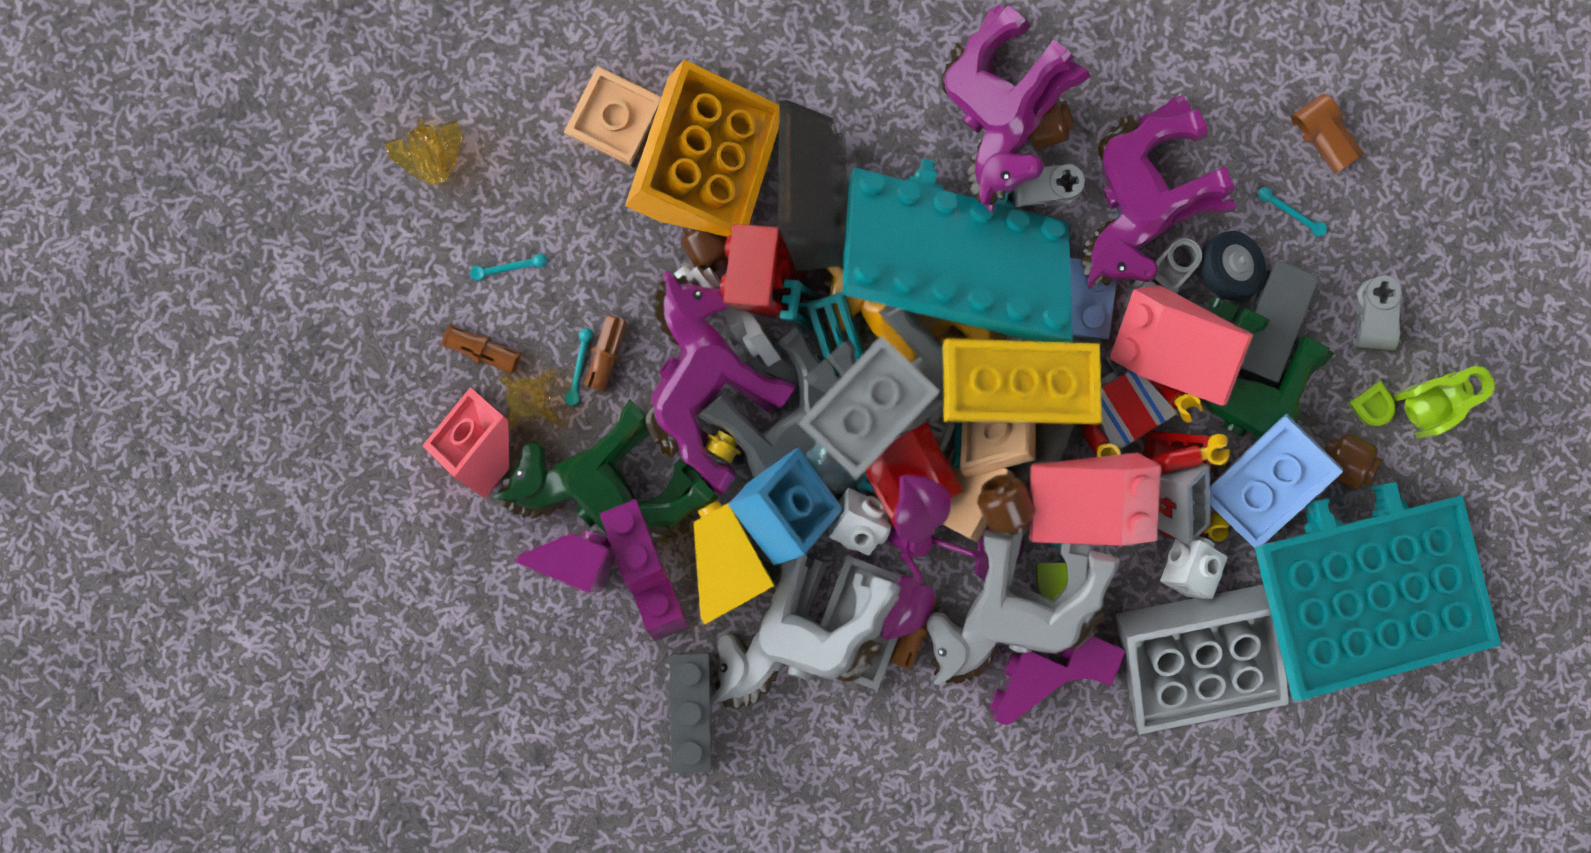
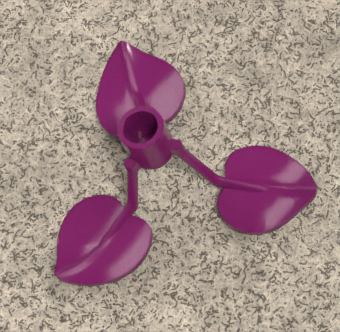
M909 475L900 477V496L895 516L896 529L891 525L888 542L902 551L900 559L907 563L914 578L904 575L894 583L901 586L898 594L900 598L891 608L883 622L880 637L885 640L901 637L916 631L925 624L931 615L934 606V591L930 586L921 584L923 575L913 561V558L923 557L928 554L932 544L968 557L977 558L974 571L976 576L985 580L989 570V558L985 551L984 532L978 541V550H971L932 536L934 528L942 525L947 520L951 509V498L948 491L942 485L925 477ZM987 525V527L985 528V530H990V531H992V530L989 528V526ZM1024 535L1022 536L1016 564L1018 563L1023 552V539L1025 537Z

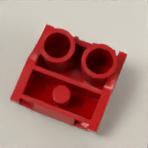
M928 422L894 439L864 471L894 529H896L895 516L900 496L901 476H920L931 479L942 485L950 494L951 499L963 493L961 485L942 453Z

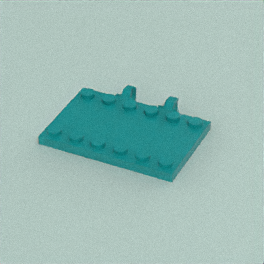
M922 158L921 165L918 171L915 172V176L910 175L908 181L853 167L848 183L842 295L1036 342L1071 343L1073 333L1069 222L1015 209L1014 202L1007 200L1009 193L1005 194L1004 200L997 199L993 211L990 212L987 206H984L982 202L979 203L976 198L943 190V185L935 183L937 172L934 170L937 164L935 161Z
M1397 482L1384 483L1371 487L1376 495L1374 506L1377 510L1372 511L1374 517L1342 524L1341 520H1335L1334 515L1329 512L1328 503L1330 498L1311 501L1305 506L1308 522L1305 524L1306 534L1254 546L1293 701L1306 700L1501 645L1463 495L1409 508L1406 500H1401Z

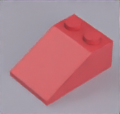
M1161 285L1133 289L1109 359L1141 377L1224 406L1227 405L1253 335Z
M1139 453L1032 464L1030 496L1035 507V514L1031 521H1029V540L1042 543L1116 546L1157 541L1161 466Z

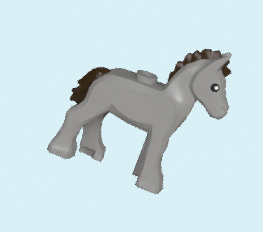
M984 529V544L989 558V570L985 578V587L971 606L963 628L955 625L944 613L935 612L931 614L927 621V630L932 638L935 658L930 662L936 668L933 683L935 685L943 682L963 683L966 678L970 681L974 676L979 677L983 668L989 667L992 655L996 653L997 643L1008 644L1010 649L1021 653H1029L1032 650L1057 653L1066 649L1079 648L1098 632L1095 626L1104 620L1103 596L1119 568L1120 559L1110 554L1090 551V544L1061 543L1060 554L1067 563L1068 583L1059 595L1052 600L1020 586L1012 585L1023 532L1017 535H1008L1007 533H994ZM1088 560H1089V564H1090V568H1091V572H1090V574H1089V577L1087 576V562H1088Z
M806 555L780 563V581L773 595L771 607L764 615L759 631L753 638L748 651L745 650L739 637L725 633L719 638L717 642L719 680L714 683L718 691L710 701L712 703L718 702V704L724 705L725 708L732 707L734 709H740L743 705L749 707L751 703H758L762 693L767 694L769 692L772 682L776 681L778 672L784 666H790L788 674L810 681L812 674L833 681L853 682L858 680L872 666L870 660L881 656L880 650L884 648V645L873 639L880 634L886 616L900 598L898 594L901 586L876 577L869 578L856 573L852 584L856 592L855 615L850 622L832 632L807 618L827 564L807 558Z

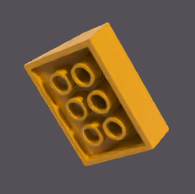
M684 59L667 79L625 206L659 222L726 237L732 235L733 224L749 225L785 107Z

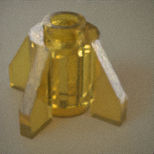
M423 117L416 119L417 128L407 134V144H405L403 136L384 142L391 160L418 180L435 185L446 181L449 178V174L454 170L463 133L458 120L439 125L440 133L437 132L434 125H426Z
M552 368L535 380L522 378L513 382L504 374L498 379L508 388L506 397L507 404L511 409L508 417L510 433L515 430L523 418L531 420L538 419L544 415L559 427L564 422V420L549 410L550 394L546 388L558 374ZM525 392L532 393L533 395L532 401L528 404H524L525 401L521 398Z

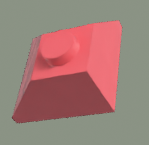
M470 387L423 444V447L454 478L485 499L499 485L502 477L509 470L508 419Z

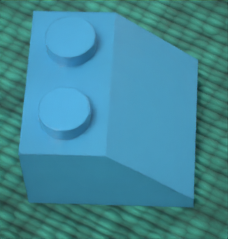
M799 448L792 450L749 481L728 504L773 565L805 555L843 510Z

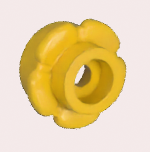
M718 431L716 436L711 434L707 436L709 441L704 449L719 459L731 464L736 454L741 455V451L736 449V441L730 435Z

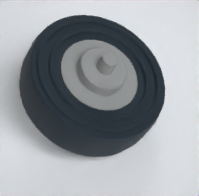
M1238 231L1223 232L1211 238L1202 248V261L1199 264L1200 272L1206 285L1217 296L1227 300L1243 299L1256 292L1263 284L1266 275L1263 253L1256 242L1246 234Z

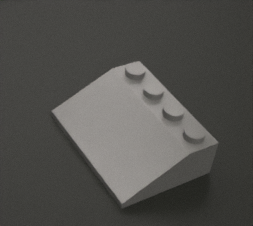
M1264 584L1214 594L1213 599L1193 598L1116 614L1119 646L1121 649L1126 650L1122 660L1139 735L1289 705L1286 672Z

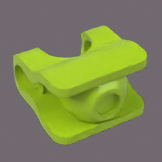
M1473 366L1458 372L1442 375L1439 378L1411 385L1395 393L1392 397L1395 402L1406 399L1404 405L1406 415L1411 423L1419 428V430L1414 432V435L1417 439L1439 435L1463 421L1471 408L1492 396L1495 382L1486 368ZM1470 375L1476 376L1481 381L1482 388L1477 395H1473L1474 389L1468 379Z

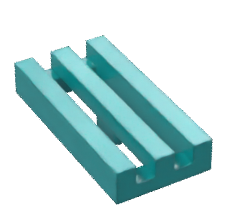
M785 280L784 288L791 291V294L783 295L782 303L787 305L789 310H781L780 318L791 325L797 324L801 329L813 331L814 327L806 303H802L799 300L800 298L809 300V302L818 300V293L799 281Z
M842 292L806 303L823 357L826 359L833 351L818 308H825L837 347H839L845 340L833 303L837 302L848 337L856 347L855 359L857 362L865 352L846 295H842ZM833 366L834 374H840Z

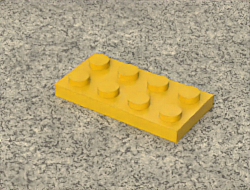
M947 339L943 341L944 421L1101 423L1100 344Z

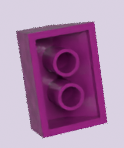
M584 529L582 534L570 533L521 553L517 556L515 563L590 594L602 591L615 556L607 536Z

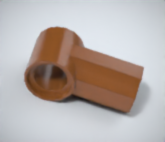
M1321 94L1291 115L1292 125H1298L1304 133V136H1302L1303 140L1308 143L1312 142L1334 174L1364 155L1361 148L1343 125L1341 110L1329 95Z

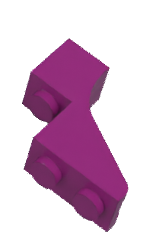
M632 500L600 513L599 515L623 581L635 598L648 634L654 641L690 628L678 593L667 574L637 500Z
M1092 636L1079 648L1066 649L1061 652V657L1066 658L1064 665H1060L1033 652H1019L1018 654L1012 652L1003 672L1009 676L1004 689L997 688L988 709L994 711L991 718L1000 724L1010 725L1059 686L1071 680L1091 679L1111 686L1126 650Z

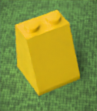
M719 501L698 511L701 518L694 522L700 614L704 624L775 586L741 522L728 505L729 503L722 506Z

